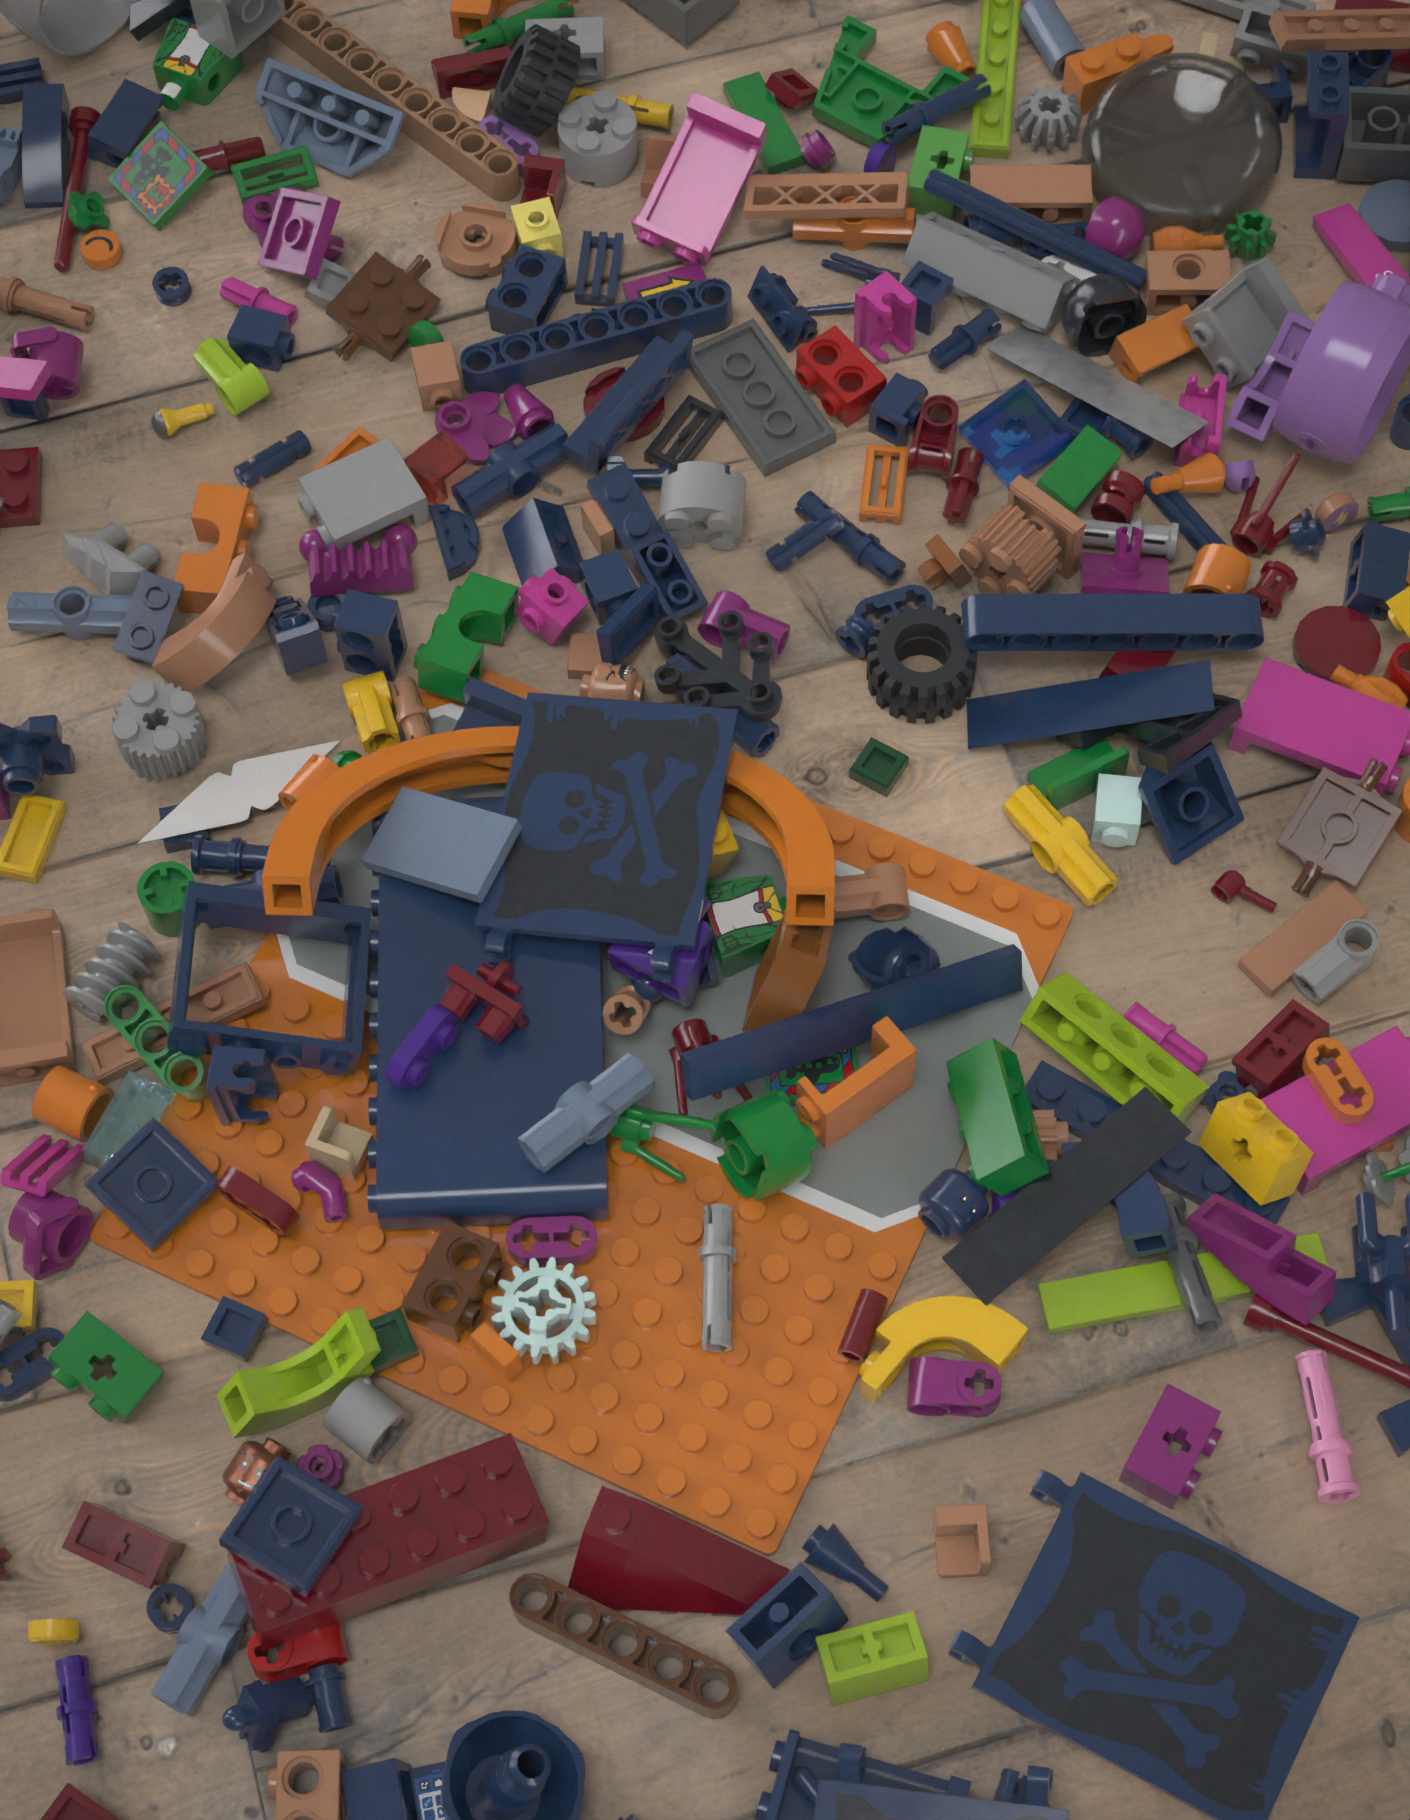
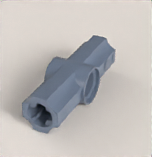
M75 585L66 586L57 593L13 592L12 595H9L7 604L8 625L11 631L63 632L67 638L75 641L86 640L95 633L119 634L133 596L88 594L87 590Z
M628 1052L590 1083L580 1081L564 1092L556 1103L555 1110L518 1138L519 1146L536 1169L546 1173L584 1142L586 1144H593L608 1134L618 1121L619 1115L655 1087V1080L643 1062L637 1056H633Z
M229 1562L224 1566L203 1605L198 1604L186 1617L177 1636L176 1643L178 1647L151 1691V1695L179 1713L190 1717L205 1694L218 1668L223 1669L237 1652L244 1635L243 1625L249 1617Z

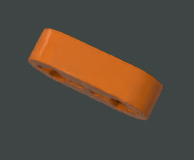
M1326 1037L1314 1040L1307 1048L1303 1058L1302 1068L1305 1076L1335 1120L1350 1125L1360 1123L1367 1117L1374 1102V1093L1371 1086L1347 1049L1339 1041ZM1319 1054L1325 1059L1331 1057L1335 1059L1332 1072L1326 1064L1320 1066L1316 1064ZM1344 1091L1350 1098L1355 1096L1360 1098L1357 1109L1351 1103L1345 1105L1341 1103Z

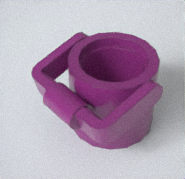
M54 327L29 330L12 335L13 345L10 348L12 357L48 361L52 373L43 387V392L47 399L64 400L76 397L79 394L84 344L79 338L66 332L57 331Z
M53 1189L44 1197L25 1192L16 1203L8 1225L10 1237L23 1245L22 1260L24 1261V1271L39 1281L71 1267L74 1264V1258L85 1246L91 1234L93 1213L88 1207L78 1203L76 1198L66 1197Z

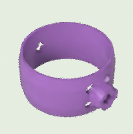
M1393 273L1388 276L1378 274L1372 287L1346 280L1337 288L1313 327L1284 388L1273 421V429L1291 443L1327 460L1347 465L1355 463L1385 414L1410 362V285L1406 279Z

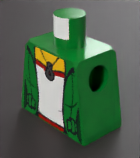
M174 17L170 21L153 61L158 88L161 90L159 95L164 96L163 106L171 111H177L184 100L202 106L209 105L244 67L241 52L233 59L229 58L200 38L195 24Z
M769 875L707 881L705 897L710 901L711 905L704 917L705 921L712 927L714 937L713 948L722 976L725 978L761 962L786 909V896L779 898L773 878Z

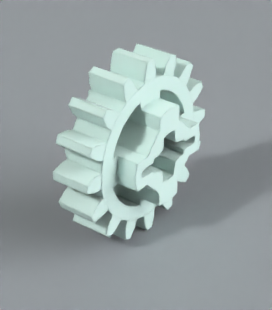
M550 1257L546 1267L539 1268L536 1259L532 1258L529 1263V1271L523 1272L516 1265L512 1267L515 1279L512 1283L500 1279L498 1285L504 1296L492 1297V1307L500 1313L493 1315L491 1318L494 1329H503L499 1335L509 1344L514 1342L513 1348L520 1354V1357L526 1351H530L533 1364L538 1365L542 1354H549L550 1359L555 1364L559 1362L558 1351L565 1349L567 1353L574 1356L577 1354L574 1341L576 1339L584 1342L590 1340L589 1330L584 1325H594L597 1322L596 1312L589 1309L597 1305L594 1292H585L589 1287L588 1278L585 1275L574 1280L575 1269L573 1264H567L560 1271L557 1269L555 1258ZM533 1286L532 1288H530V1289L527 1290L526 1292H523V1291L526 1290L527 1288ZM559 1286L566 1289L573 1296L576 1303H572L571 1298L562 1297L558 1292ZM543 1305H551L552 1309H547L545 1316H537L536 1312H541ZM512 1318H517L518 1323H525L529 1327V1336L517 1328ZM562 1329H566V1330L563 1331L561 1334H559V1335H557V1336H555V1337H552V1336H554L556 1333H558L559 1331H561Z

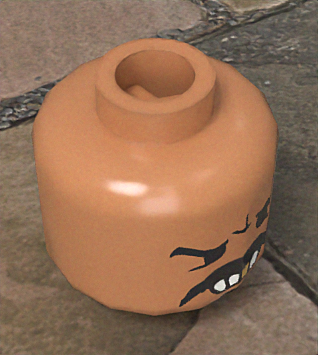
M599 662L594 667L591 675H583L579 696L643 702L645 680L639 679L638 671L631 666Z

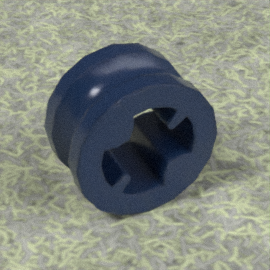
M166 267L158 271L153 277V289L161 304L175 307L187 302L191 297V285L187 274L182 269ZM168 284H170L171 286L179 285V288H177L176 290L173 288H168L166 290L165 286H167Z
M851 615L845 622L846 626H840L836 630L835 636L845 651L856 658H864L868 653L869 638L873 637L874 628L863 618Z
M164 1584L157 1587L151 1593L147 1601L146 1611L150 1621L159 1631L166 1634H177L186 1617L195 1607L193 1598L182 1586ZM176 1597V1601L183 1608L182 1613L179 1616L173 1613L174 1620L166 1621V1616L159 1608L164 1601L167 1605L170 1604L168 1598Z

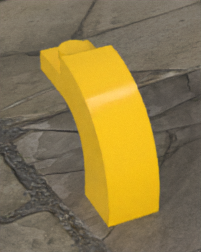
M938 1296L916 1301L893 1313L876 1329L874 1345L883 1352L880 1353L874 1350L859 1369L858 1373L862 1375L859 1393L875 1405L909 1365V1361L912 1358L933 1352H951L961 1355L972 1362L988 1363L1000 1375L1025 1345L1029 1328L1004 1310L990 1303L985 1306L979 1299L963 1296Z

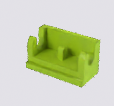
M914 1611L815 1637L821 1672H824L831 1707L929 1681L928 1654Z

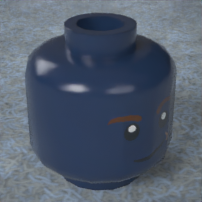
M954 1168L945 1169L920 1193L919 1205L921 1209L918 1211V1216L923 1224L938 1238L946 1239L951 1237L953 1239H961L988 1214L989 1204L984 1195L988 1188L984 1185H979L973 1179L969 1170L963 1173Z

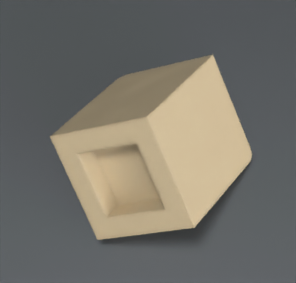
M324 1105L305 1142V1148L310 1161H317L336 1175L356 1181L368 1155V1142L373 1141L374 1138L370 1132L339 1122L334 1108Z

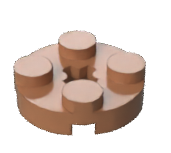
M471 202L462 205L463 210L456 212L452 216L451 211L445 214L439 221L435 234L437 250L443 267L446 270L468 276L484 275L485 277L493 278L500 275L507 259L513 257L517 246L515 226L513 222L511 223L506 218V213L500 207L493 204ZM476 235H482L483 241L480 243H470L467 241V239H474Z

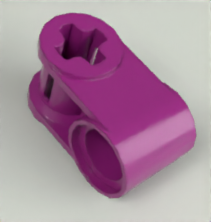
M930 1356L912 1358L909 1361L906 1409L911 1413L923 1416L986 1417L994 1413L999 1406L1002 1386L1000 1375L993 1366L984 1362L955 1361ZM975 1383H984V1397L978 1398L974 1396L973 1389Z

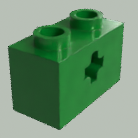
M88 1310L48 1356L49 1364L54 1367L49 1374L69 1391L73 1392L78 1386L92 1397L88 1403L89 1407L108 1422L117 1417L125 1423L163 1376V1370ZM107 1361L111 1362V1374L114 1378L110 1380L103 1376L98 1381L94 1380L93 1362L101 1366Z

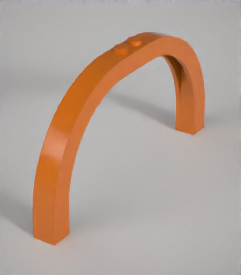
M520 726L461 729L407 740L363 756L334 771L315 784L285 814L272 838L262 872L265 915L313 916L320 882L333 854L356 830L388 811L402 786L433 794L466 786L507 783ZM732 750L721 809L734 815L756 831L771 847L778 858L786 882V925L834 926L835 858L833 842L826 823L811 801L789 780L768 766Z

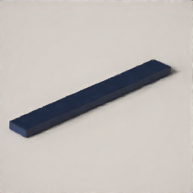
M1014 944L683 1052L681 1053L684 1092L691 1101L870 1042L872 1026L885 1016H888L897 1028L903 1031L1022 991V951Z

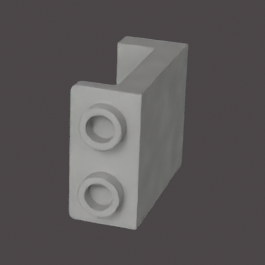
M1267 256L1241 269L1184 318L1182 322L1189 331L1192 341L1199 346L1212 365L1214 373L1227 375L1226 388L1228 389L1250 380L1255 375L1254 370L1264 362L1288 311H1292L1309 320L1310 318Z
M389 437L298 478L302 491V496L297 497L299 506L308 521L313 518L319 526L315 530L320 534L326 550H328L330 544L335 543L339 551H344L347 542H354L408 516L416 528L431 521L427 497Z

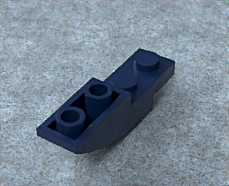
M626 463L589 479L586 486L593 499L598 502L614 527L616 548H619L628 568L640 586L646 583L657 587L660 610L663 617L675 616L681 619L707 606L708 602L668 530L663 531L661 526L658 525L655 515Z

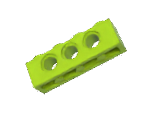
M1067 971L1040 986L1019 1020L1122 1105L1146 1087L1182 1123H1185L1210 1088L1208 1084Z

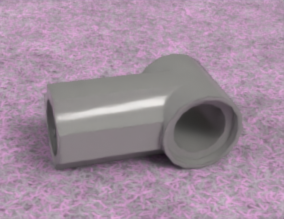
M1351 919L1345 922L1333 939L1293 971L1291 978L1295 982L1298 991L1308 1001H1313L1319 1005L1355 974L1366 971L1372 964L1379 946L1380 936L1378 930L1372 923L1363 919ZM1350 941L1359 942L1366 950L1356 952L1348 948L1345 943Z

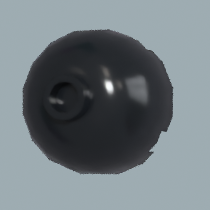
M1098 274L1082 280L1071 290L1063 304L1062 324L1065 333L1074 348H1078L1080 353L1086 357L1109 354L1116 336L1145 323L1147 319V307L1135 287L1129 281L1114 274Z

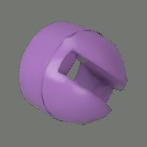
M1253 459L1225 465L1226 480L1224 481V486L1233 492H1238L1240 489L1246 491L1251 487L1255 480Z

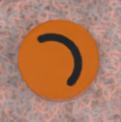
M94 230L85 235L80 242V252L83 261L92 269H109L115 266L122 257L119 239L116 234L109 230Z

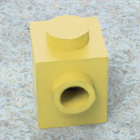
M550 197L510 206L518 247L523 244L564 258L562 235Z

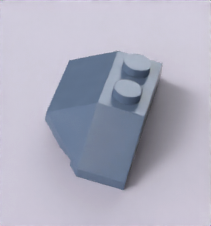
M271 58L266 60L254 93L281 150L287 151L307 145L313 163L349 178L393 151L406 113Z

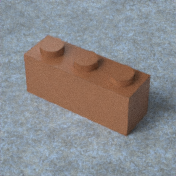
M970 165L969 185L1052 225L1073 222L1089 223L1093 204L1091 165Z

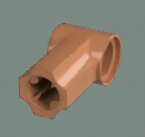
M881 863L869 867L865 870L864 874L835 877V919L870 915L872 919L877 921H893L909 914L910 905L903 866L897 863Z

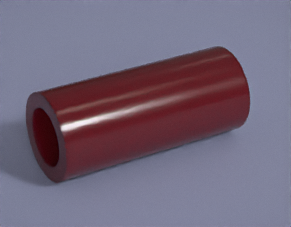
M861 1289L837 1350L840 1356L852 1362L864 1363L888 1302L886 1296L871 1289Z

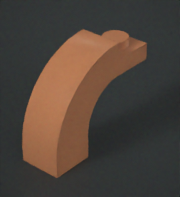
M246 552L234 558L217 597L197 619L162 641L152 668L168 684L174 683L175 688L181 686L183 691L188 692L201 686L224 669L252 641L275 606L277 600L270 594L274 581L269 577L267 571L258 565Z

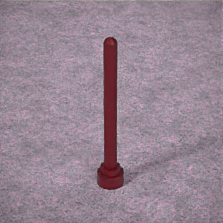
M87 106L75 107L70 113L68 127L74 138L53 263L55 269L59 272H65L69 269L76 227L68 217V207L70 204L67 198L72 191L82 194L88 158V134L101 116L97 110Z
M1257 1293L1255 1294L1243 1325L1261 1333L1263 1329L1270 1332L1278 1329L1410 1389V1367L1310 1322L1304 1325L1277 1309Z

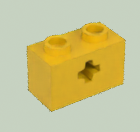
M1251 1092L1217 1102L1198 1142L1260 1206L1293 1195L1314 1154L1293 1130L1282 1123L1266 1107L1265 1103Z

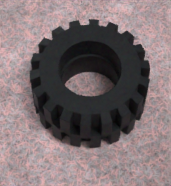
M534 24L527 29L514 46L500 75L493 99V115L535 137L542 136L557 120L558 113L562 112L573 89L580 67V46L538 24Z
M918 603V609H911L909 605L902 606L897 615L892 611L884 616V624L879 622L873 629V637L869 638L867 680L869 681L868 689L871 696L876 695V704L881 709L890 707L889 715L898 719L900 715L907 716V722L915 724L916 718H924L925 724L935 723V716L939 715L945 720L952 716L953 708L960 710L965 705L966 697L970 698L973 691L978 657L977 651L965 647L963 625H961L962 617L955 612L950 616L945 614L946 608L939 605L936 606L935 610L928 609V603ZM925 655L938 660L943 666L930 672H917L905 667L901 661L911 656Z

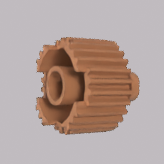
M1010 504L1008 507L1003 505L997 513L994 512L960 549L959 556L961 560L971 570H974L976 577L980 578L977 587L981 594H1036L1057 571L1058 559L1055 557L1062 550L1057 545L1059 541L1054 539L1053 532H1049L1045 527L1042 531H1038L1034 524L1031 525L1028 519L1023 520L1022 517L1025 515V512L1019 506L1014 508Z

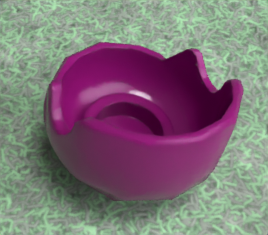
M1117 196L1110 197L1104 200L1093 212L1087 226L1085 241L1128 260L1139 250L1145 237V218L1140 209L1134 204Z

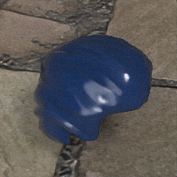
M907 926L902 927L897 932L892 931L888 927L873 931L861 941L856 950L848 955V960L853 964V970L871 991L938 969L941 965L939 955L932 945L924 940L921 935L913 932L912 929H908Z

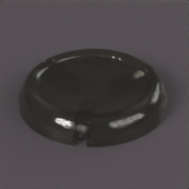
M1188 52L1168 53L1145 59L1129 67L1103 89L1089 112L1087 124L1083 131L1081 145L1082 165H1091L1092 193L1100 204L1110 197L1117 196L1140 209L1145 218V236L1150 237L1152 232L1166 226H1184L1197 233L1213 230V234L1218 235L1225 232L1227 224H1234L1235 213L1242 214L1246 211L1257 210L1268 197L1275 184L1281 164V128L1278 116L1269 97L1255 81L1250 79L1238 67L1220 58L1205 54Z

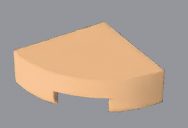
M453 87L452 98L454 108L478 125L489 114L492 103L491 92Z

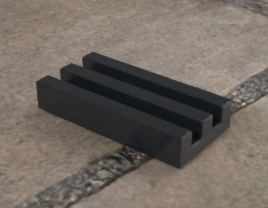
M688 395L646 449L644 461L651 465L653 462L658 463V468L660 465H671V469H677L679 463L694 461L723 423L724 412ZM694 409L697 410V414L683 428L667 453H662V450ZM709 416V418L707 419V421L704 423V425L701 427V429L697 432V434L694 436V438L691 440V442L687 445V447L684 449V451L681 453V455L678 457V459L675 460L676 457H677V456L680 454V452L683 450V448L686 446V444L689 442V440L693 437V435H694V434L696 433V431L699 429V427L703 424V422H704V421L706 420V418Z

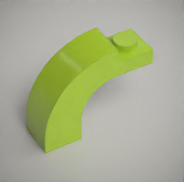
M363 1307L346 1310L320 1340L301 1353L275 1364L240 1370L232 1376L216 1396L233 1438L272 1430L313 1414L332 1404L354 1380L359 1377L369 1378L374 1373L371 1361L381 1351V1348Z

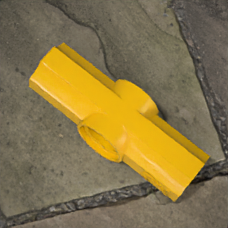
M1034 784L1023 785L1014 791L1011 797L1003 804L1002 811L1028 839L1032 854L1040 866L1050 874L1057 872L1087 907L1090 905L1096 906L1106 899L1112 890L1117 887L1119 879L1090 848V841L1081 825L1070 816L1063 818Z

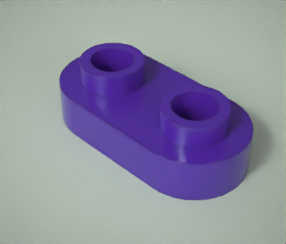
M435 1004L429 1008L393 1054L385 1071V1080L401 1090H406L411 1085L414 1087L420 1085L429 1072L430 1061L440 1049L446 1050L454 1041L458 1032V1026L455 1025L456 1014L440 1004Z

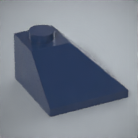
M1208 742L1170 773L1148 767L1145 768L1138 789L1171 864H1178L1245 819L1213 743Z

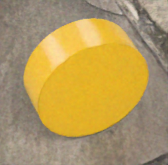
M40 1619L28 1622V1641L32 1644H72L79 1640V1620Z

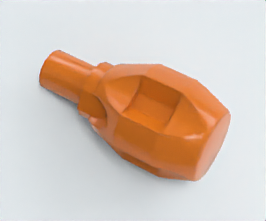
M1166 226L1150 234L1149 249L1150 251L1164 249L1172 251L1223 250V235H1203V233H1197L1184 226Z
M1339 664L1330 677V680L1340 686L1404 709L1409 700L1399 685L1384 676H1364L1361 673L1357 675Z

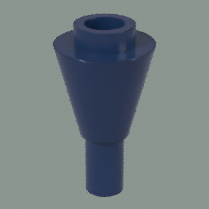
M834 1522L828 1529L819 1524L802 1546V1549L808 1553L803 1563L847 1583L852 1582L876 1602L879 1601L889 1587L864 1566L863 1560Z

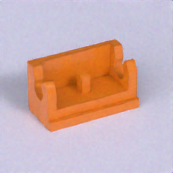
M1187 303L1116 336L1108 356L1111 361L1115 362L1124 378L1135 382L1138 380L1137 378L1154 368L1188 352L1195 354L1200 351L1199 346L1192 341L1189 331L1182 322L1192 312Z

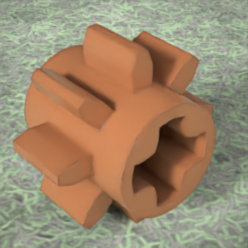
M1032 1110L1046 1160L1057 1161V1157H1062L1061 1143L1069 1142L1067 1121H1056L1054 1110Z

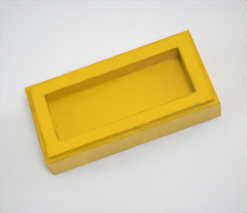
M34 794L21 795L0 847V876L38 884L67 811L64 801Z

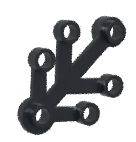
M726 611L717 619L718 629L723 638L722 659L691 637L687 624L678 617L667 616L658 622L654 630L658 650L667 656H673L677 652L679 654L683 653L705 669L680 672L679 668L672 664L660 666L654 673V679L661 693L673 694L679 690L688 689L684 694L685 705L741 709L749 718L755 721H767L777 715L783 702V695L779 685L770 680L771 658L775 654L773 638L769 633L756 632L747 640L749 655L754 660L752 680H750L740 672L741 637L745 633L743 617L739 612ZM729 624H736L733 627H726ZM760 645H767L762 649H756ZM674 677L670 681H663L666 678ZM728 686L735 692L710 695L707 688ZM697 699H704L700 703H693Z

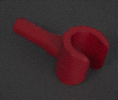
M1235 870L1224 872L1211 888L1212 894L1223 903H1230L1238 895L1242 899L1248 900L1270 913L1274 911L1277 905L1276 902L1246 886L1244 877Z

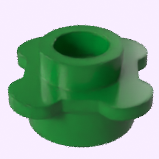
M72 191L68 195L67 199L70 204L68 207V217L75 227L83 231H90L95 226L105 229L109 225L110 221L104 213L103 198L100 194L94 191L89 194H80L77 191Z

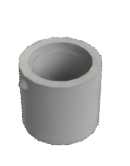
M359 1377L350 1383L333 1402L325 1416L324 1426L334 1437H337L370 1464L381 1459L396 1444L409 1423L410 1413L372 1383L370 1378Z

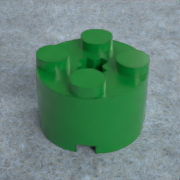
M780 1088L764 1092L713 1117L712 1121L716 1122L718 1127L715 1131H711L712 1143L720 1140L724 1155L717 1157V1160L729 1183L744 1198L754 1195L753 1201H759L805 1179L809 1175L811 1170V1152L817 1149V1140L810 1126L800 1123L796 1114L791 1109L786 1093Z

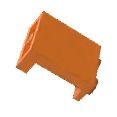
M885 1016L872 1026L870 1061L825 1094L819 1093L806 1076L797 1081V1100H795L797 1118L801 1124L805 1123L810 1126L817 1141L825 1150L913 1087L917 1050L890 1018Z

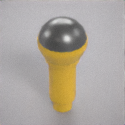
M211 402L206 404L199 403L176 411L174 409L161 408L154 412L151 418V426L159 436L170 437L181 426L207 419L208 416L214 414V409Z

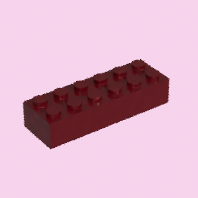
M509 1433L344 1495L363 1506V1513L307 1597L228 1550L227 1556L261 1651L264 1652L315 1630L331 1626L545 1543L549 1520L513 1435Z

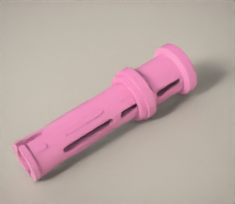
M1322 1350L1301 1352L1295 1356L1300 1373L1308 1420L1312 1432L1313 1443L1310 1445L1308 1454L1310 1461L1316 1464L1320 1488L1316 1491L1317 1499L1319 1502L1326 1504L1354 1500L1362 1495L1361 1485L1354 1481L1350 1456L1354 1454L1352 1444L1349 1443L1348 1439L1343 1438L1329 1373L1326 1351L1322 1352Z

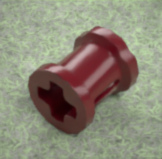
M1267 561L1261 568L1260 580L1246 594H1253L1260 599L1262 617L1275 618L1282 610L1281 602L1286 593L1296 587L1298 577L1288 565L1279 561ZM1277 576H1281L1280 581L1276 580ZM1263 598L1266 599L1265 603L1261 602Z

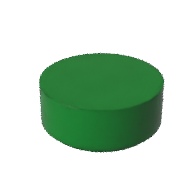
M426 320L418 321L407 330V337L411 347L444 342L438 329Z

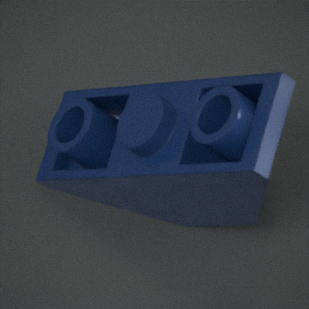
M292 595L276 599L275 606L265 624L286 675L328 662L319 625L303 599L298 598L294 600Z

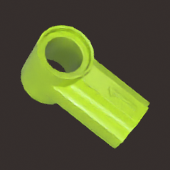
M209 337L199 344L197 352L193 355L195 364L213 383L219 398L232 415H238L270 395L268 384L257 367L252 363L246 365L223 338L215 339Z

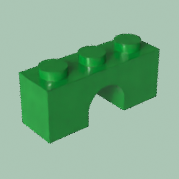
M471 571L462 587H455L450 598L449 608L444 615L439 614L433 624L431 637L426 644L421 643L415 653L413 665L414 668L418 669V688L466 703L463 689L471 676L480 680L484 674V644L474 640H487L500 645L503 643L518 617L513 613L518 605V586Z

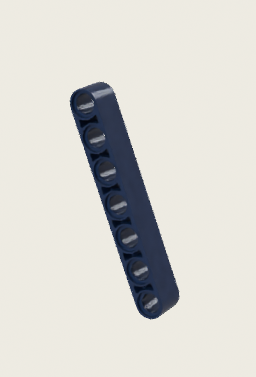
M708 278L472 344L466 347L460 355L464 389L469 395L481 391L502 394L515 384H522L526 387L640 355L656 335L672 343L683 329L694 335L693 339L721 332L727 329L732 322L731 287L722 279Z
M976 594L967 597L961 603L964 644L967 649L973 651H1244L1254 649L1264 642L1260 599L1253 594Z

